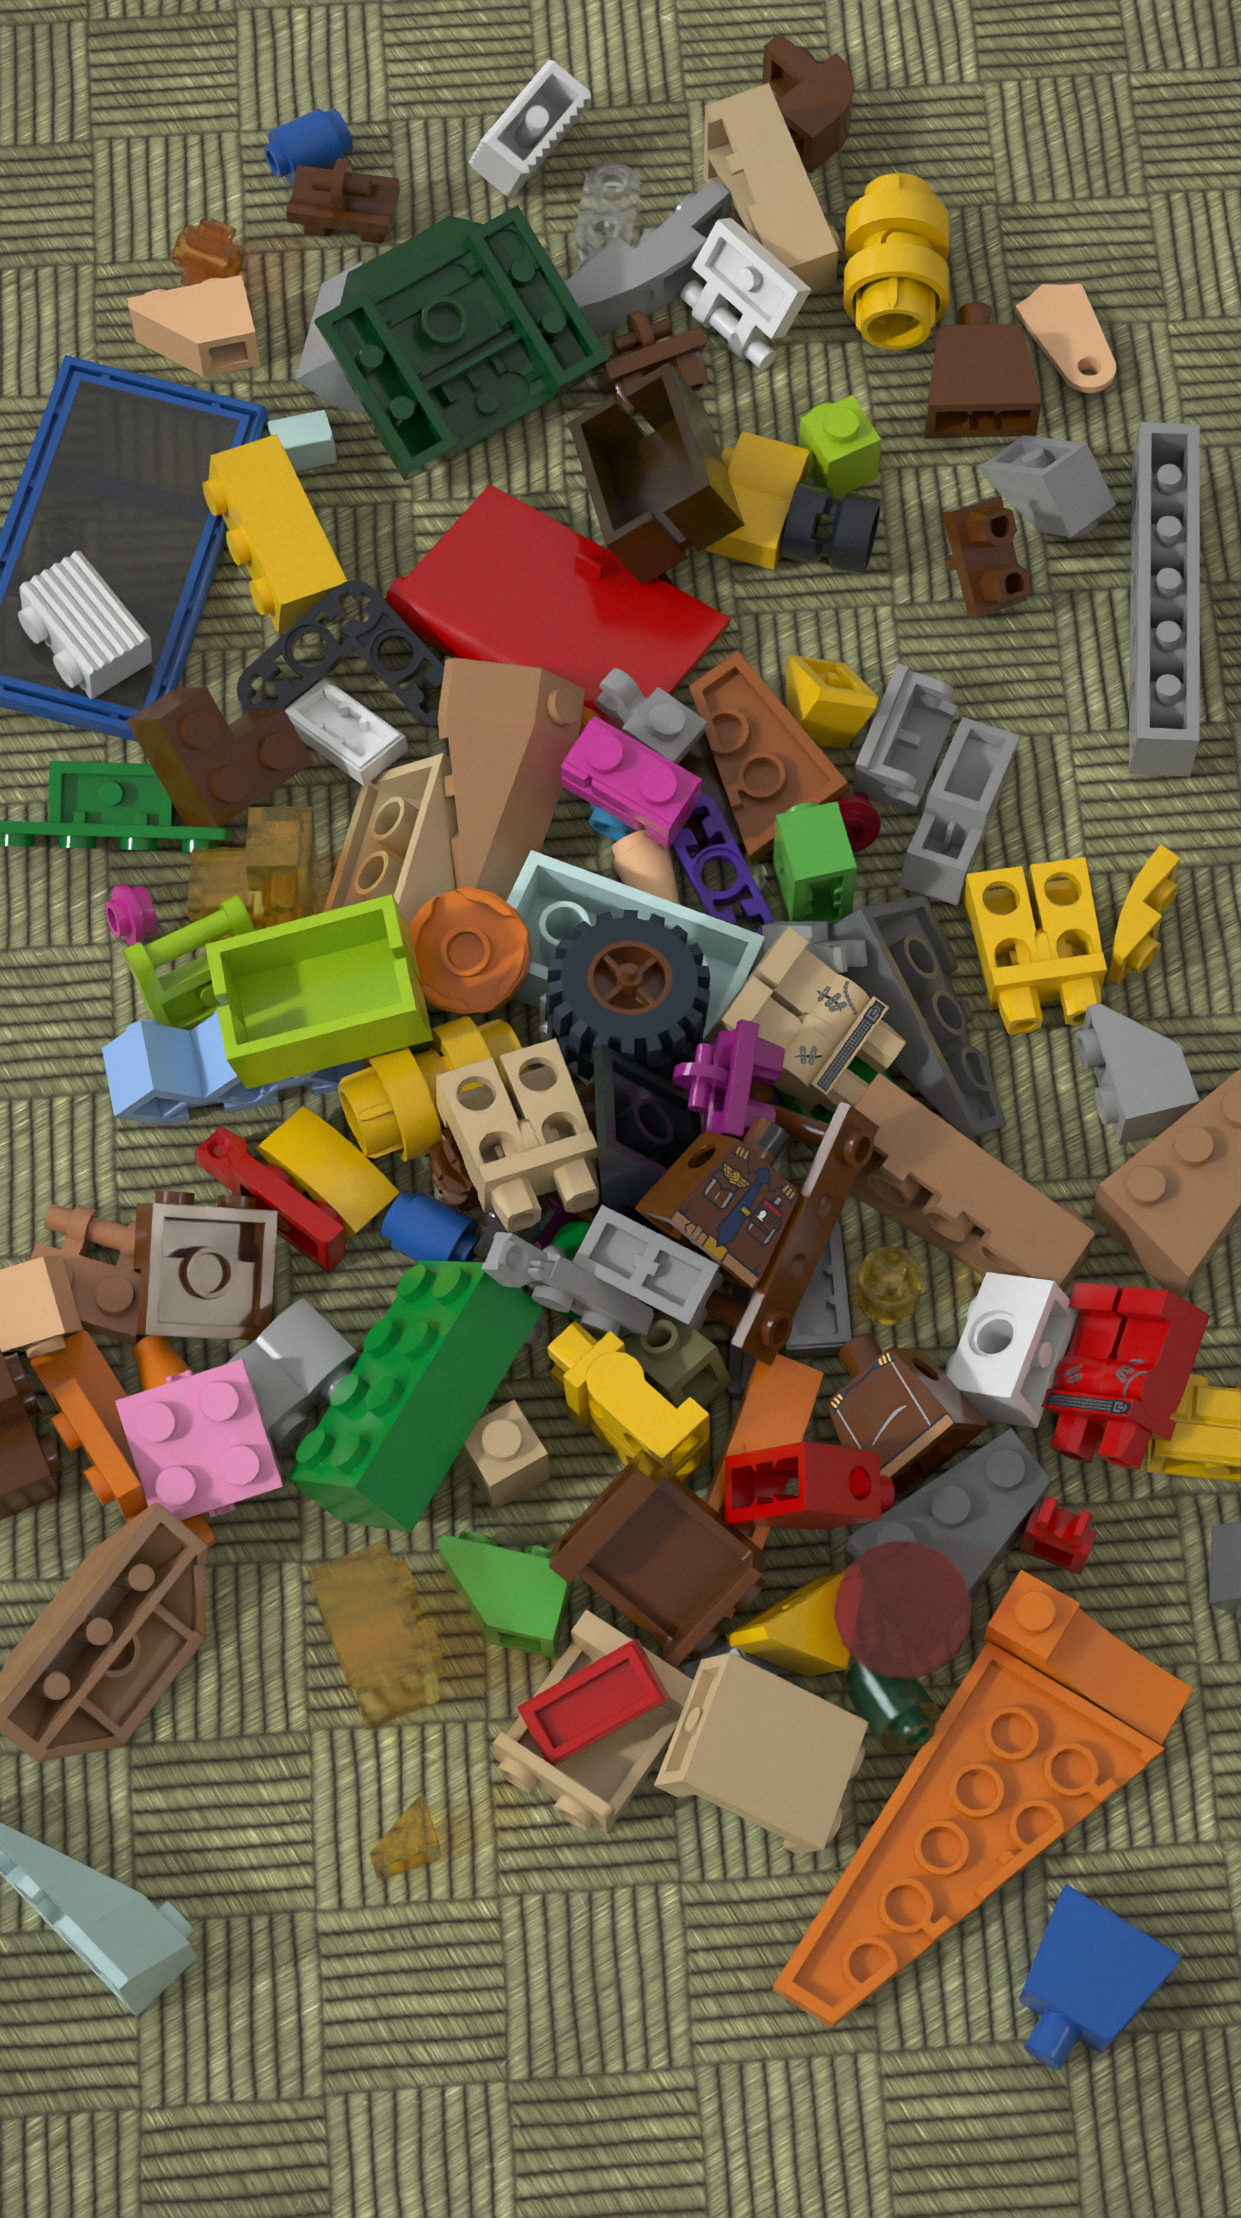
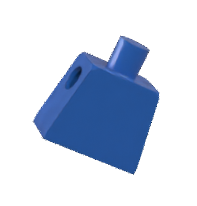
M1066 1884L1053 1909L1019 1997V2001L1024 2006L1041 2016L1024 2044V2049L1038 2061L1056 2070L1061 2069L1077 2040L1103 2054L1169 1979L1182 1956Z

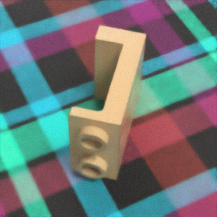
M585 1610L571 1630V1644L533 1697L630 1642L632 1639L590 1611ZM644 1647L643 1649L671 1698L670 1701L555 1767L545 1761L521 1715L507 1734L500 1732L493 1742L495 1759L501 1763L497 1768L498 1772L510 1783L525 1792L531 1793L536 1786L557 1800L553 1806L555 1811L581 1830L587 1831L592 1824L605 1834H608L670 1744L692 1686L693 1680Z
M732 1653L701 1659L654 1786L676 1797L697 1795L785 1838L783 1847L794 1853L821 1851L834 1838L840 1827L843 1811L839 1806L848 1781L855 1776L863 1762L865 1746L862 1744L869 1722Z

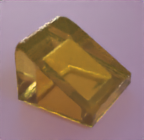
M423 1795L417 1797L369 1854L377 1879L381 1878V1880L440 1860L439 1857L442 1856L439 1840Z

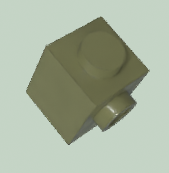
M661 1310L654 1314L647 1335L631 1333L624 1341L625 1353L634 1357L642 1366L645 1381L676 1409L689 1397L702 1408H705L732 1383L717 1347L692 1326Z

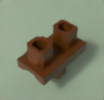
M341 158L336 160L334 170L297 165L293 193L286 210L287 222L301 224L305 234L326 236L328 233L333 232L334 229L355 231V234L362 242L381 244L386 236H390L400 192L399 178L352 172L351 160Z
M639 310L627 315L628 333L612 338V344L617 355L635 349V352L605 362L603 365L604 374L597 378L603 395L613 392L619 403L633 416L639 412L626 398L623 389L667 362L674 367L694 392L703 389L708 382V376L702 353L708 341L702 327L656 343L657 340L672 335V329L668 320L663 319L649 324L645 315Z
M1001 495L990 496L978 502L943 512L942 515L952 554L944 557L947 571L957 570L968 617L978 618L1026 601V595L1031 592L1032 587L1027 569L1023 568L1017 561L1013 545L1014 535L1017 532L1013 511L1004 508Z

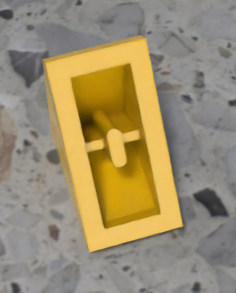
M788 654L786 663L787 710L817 745L846 749L875 711L879 697L846 663Z
M859 1566L815 1577L725 1634L730 1646L807 1677L847 1669L864 1576Z

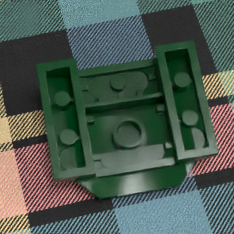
M518 205L485 224L447 216L397 247L349 271L340 305L314 320L316 327L344 371L346 380L374 424L375 434L404 482L451 460L509 428L601 370L604 363L609 360L608 354Z

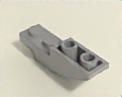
M712 179L697 194L693 192L685 196L678 204L674 214L661 226L647 230L638 240L635 249L616 236L601 251L597 249L586 256L578 271L565 282V285L596 336L604 335L627 326L626 319L628 314L640 310L647 316L661 309L679 297L683 288L690 281L696 280L699 282L703 278L691 267L717 220L730 218V191L715 179Z

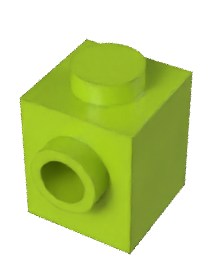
M853 395L835 403L825 402L819 404L806 416L800 418L799 447L811 450L808 474L814 484L830 487L836 498L878 479L881 438Z

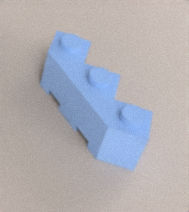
M217 1009L214 1011V1015L191 1031L165 1026L162 1022L152 1019L134 1022L125 1029L123 1034L102 1048L114 1117L163 1126L190 1121L189 1109L221 1102L224 1103L226 1113L279 1103L277 1091L312 1084L314 1095L338 1091V1085L343 1077L365 1069L364 1061L360 1059L246 1089L226 1060Z

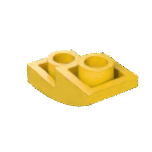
M1162 844L1147 860L1136 877L1119 917L1107 979L1116 986L1131 970L1138 974L1144 971L1161 947V943L1156 940L1162 919L1161 914L1170 905L1179 890V886L1174 881L1181 859Z
M304 1105L256 1147L268 1163L276 1165L290 1177L295 1185V1190L300 1194L306 1190L315 1201L319 1200L329 1205L342 1219L347 1238L356 1234L400 1193L387 1177L349 1140Z

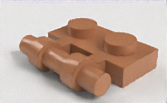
M51 1204L45 1217L44 1228L66 1234V1238L61 1249L36 1243L30 1260L43 1256L62 1255L82 1328L136 1345L142 1335H137L141 1269H133L136 1222L132 1221L126 1226L99 1218L98 1211L88 1207L77 1205L72 1210ZM91 1242L119 1250L120 1255L116 1265L85 1257Z

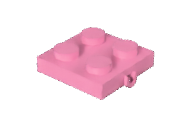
M240 1359L193 1375L190 1369L184 1373L166 1377L167 1384L115 1401L148 1507L154 1502H158L180 1521L206 1512L212 1518L236 1510L234 1504L236 1502L285 1487L245 1359Z

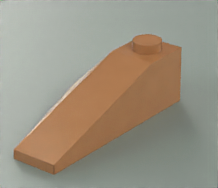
M460 658L445 660L437 719L439 738L449 740L452 775L444 776L446 797H455L458 832L450 840L456 889L471 887L493 892L506 902L530 851L533 850L540 853L563 789L561 765L579 738L585 689L543 668Z

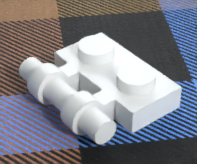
M732 218L719 219L691 267L707 283L703 287L696 280L690 281L683 288L680 297L693 309L692 316L705 328L713 327L728 340L727 347L740 360L748 358L760 370H764L772 364L776 357V352L764 342V333L770 339L785 337L812 289ZM729 302L743 313L741 319H738L728 310Z

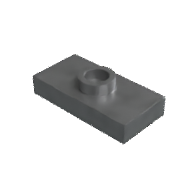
M835 1224L792 1319V1331L785 1344L787 1358L836 1355L842 1346L851 1340L840 1224Z

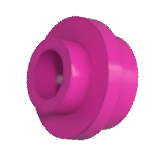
M127 884L115 886L112 890V900L107 901L105 904L109 927L115 937L123 936L130 946L137 942L142 944L145 936L154 934L157 930V919L151 898L143 886L130 888Z

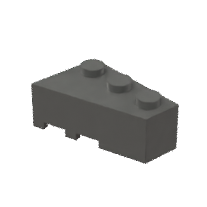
M1012 1428L879 1516L877 1521L870 1522L848 1537L845 1563L849 1568L859 1566L864 1576L863 1587L922 1667L926 1665L935 1653L936 1647L957 1619L961 1618L970 1606L974 1596L992 1572L999 1567L1022 1536L1033 1508L1041 1509L1045 1498H1047L1052 1480Z

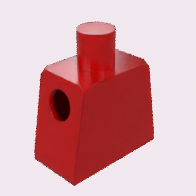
M803 1441L725 1456V1524L811 1530L831 1529L877 1521L880 1515L892 1507L895 1490L893 1482L889 1476L880 1474V1458L875 1451ZM789 1479H799V1496L783 1495V1487Z

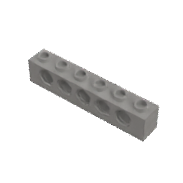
M1140 422L1132 457L1129 774L1190 777L1200 741V425Z

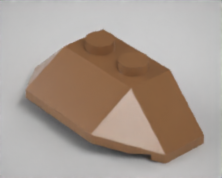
M154 1502L94 1548L6 1658L0 1675V1732L34 1761L39 1763L55 1760L60 1757L122 1747L206 1639L207 1588L205 1564H208V1545L164 1506Z

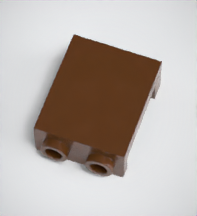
M641 1449L554 1544L548 1566L568 1584L577 1575L658 1642L664 1649L663 1660L674 1668L687 1655L693 1660L701 1657L713 1644L720 1632V1628L716 1624L732 1607L738 1612L747 1608L765 1584V1580L761 1578L765 1552L733 1525L725 1524L724 1517L644 1449Z

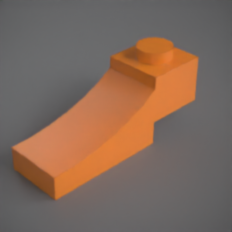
M1021 1569L988 1623L983 1641L991 1642L1162 1746L1194 1688L1157 1666L1115 1637L1080 1609L1079 1602Z

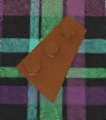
M738 650L689 686L699 716L708 721L705 734L751 864H754L774 849L777 814L785 813L791 807L801 803L814 802L819 805L832 803L850 792L848 781Z

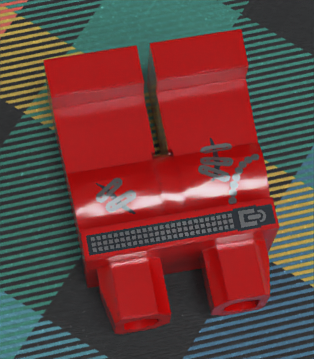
M1075 1282L1068 1307L1078 1312L1079 1317L1068 1354L1059 1362L1055 1370L1054 1389L1047 1388L1041 1406L1059 1416L1050 1449L1071 1460L1092 1463L1100 1435L1104 1433L1097 1456L1111 1464L1140 1470L1150 1439L1171 1441L1177 1422L1170 1419V1417L1176 1412L1183 1397L1210 1315L1169 1290L1124 1287L1123 1289L1113 1285Z

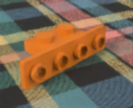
M82 1330L64 1340L65 1349L35 1357L31 1360V1366L59 1411L58 1414L50 1419L70 1453L81 1447L92 1465L83 1473L95 1495L103 1506L114 1501L128 1523L148 1508L115 1403L116 1400L128 1397L90 1334L86 1330ZM202 1514L181 1521L208 1545V1548L214 1545L216 1541L214 1533Z

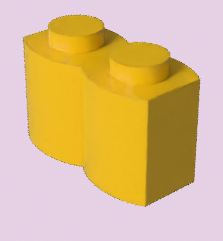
M742 431L735 448L725 446L722 459L745 525L708 546L706 551L775 570L782 552L783 536L793 493L799 481L806 482L811 450Z

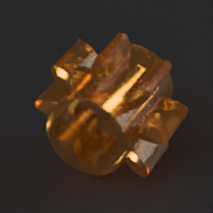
M212 218L210 221L201 219L198 227L191 224L187 225L179 234L172 253L173 264L185 269L180 283L190 286L211 278L224 279L238 276L244 261V249L242 246L232 243L236 228Z

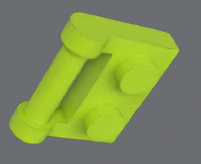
M238 895L219 903L221 910L144 947L141 942H137L122 950L152 1020H158L165 1026L191 1031L214 1015V1011L221 1006L214 996L207 954L160 977L157 976L155 969L231 932L234 937L255 931L250 916Z

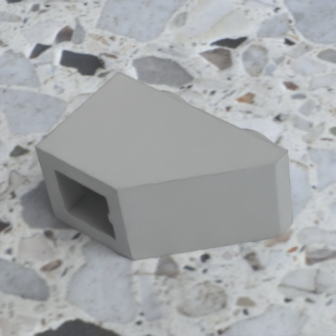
M1101 1003L1087 1006L1082 1031L1076 1032L1077 1050L1083 1067L1085 1069L1093 1067L1099 1084V1087L1095 1088L1097 1111L1104 1125L1112 1124L1119 1144L1160 1135L1200 1102L1180 1044Z

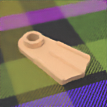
M1041 284L1029 297L1016 305V316L1071 388L1083 393H1096L1112 384L1116 373V362L1082 284ZM1091 370L1097 374L1089 376L1082 374L1081 371Z

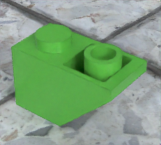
M471 1531L460 1532L458 1538L441 1534L438 1544L441 1566L489 1644L555 1659L574 1580L568 1584L548 1567L552 1550L537 1546H527L523 1552L497 1547L498 1542L494 1538Z

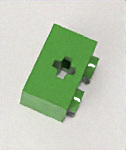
M814 802L801 803L791 807L785 813L776 815L772 873L786 921H827L829 928L852 913L857 866L838 802L823 805Z

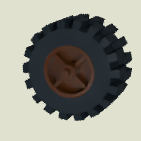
M624 910L623 918L613 919L610 911L597 914L596 925L591 927L586 921H582L573 928L572 940L563 937L556 947L555 959L550 960L547 977L545 1021H548L547 1034L549 1040L556 1038L566 1066L575 1061L578 1062L577 1075L588 1081L594 1076L593 1050L601 1044L668 1080L670 1079L672 1066L675 1067L677 1064L690 1062L692 1050L696 1051L697 1045L702 1042L710 998L709 987L711 977L709 966H702L704 954L697 943L686 946L688 933L678 925L671 930L665 928L664 917L652 913L649 921L638 919V910Z

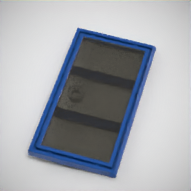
M64 356L0 535V707L138 742L126 721L173 689L178 688L227 541L226 532L229 529L222 515L214 516L211 513L203 492V482L209 480L210 455L260 440L269 414L266 407L87 360ZM74 551H81L151 638L152 662L93 699L88 697L86 691L79 684L72 688L62 679L54 665L53 656L55 654L50 646H47L44 640L38 644L32 641L18 618V612L22 610L19 588L23 582H30L34 575H40L44 569H50L54 563H60L64 557H70Z

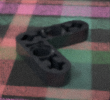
M353 580L344 582L334 588L248 666L239 677L236 689L238 700L248 712L250 710L285 709L356 651L420 722L426 726L438 728V710L433 709L428 713L422 710V707L427 702L423 692L414 682L407 693L400 688V685L416 677L424 663L429 662L433 669L425 672L423 676L439 691L442 689L444 666L374 588L365 582ZM351 595L353 599L359 601L365 596L368 597L371 601L366 605L365 610L370 617L362 624L354 618L344 624L339 631L348 637V640L339 646L330 630L318 623V621L328 614L331 622L335 624L347 612L342 604L345 598ZM306 634L320 635L327 643L328 651L326 658L315 667L301 666L294 657L296 642ZM392 638L405 639L413 647L414 655L412 662L402 671L394 672L387 670L380 663V649L386 641ZM282 655L288 667L304 679L294 687L292 681L286 677L275 688L276 695L279 697L275 704L270 706L262 700L254 705L251 700L257 692L252 685L253 682L259 677L266 682L274 680L282 670L273 662Z

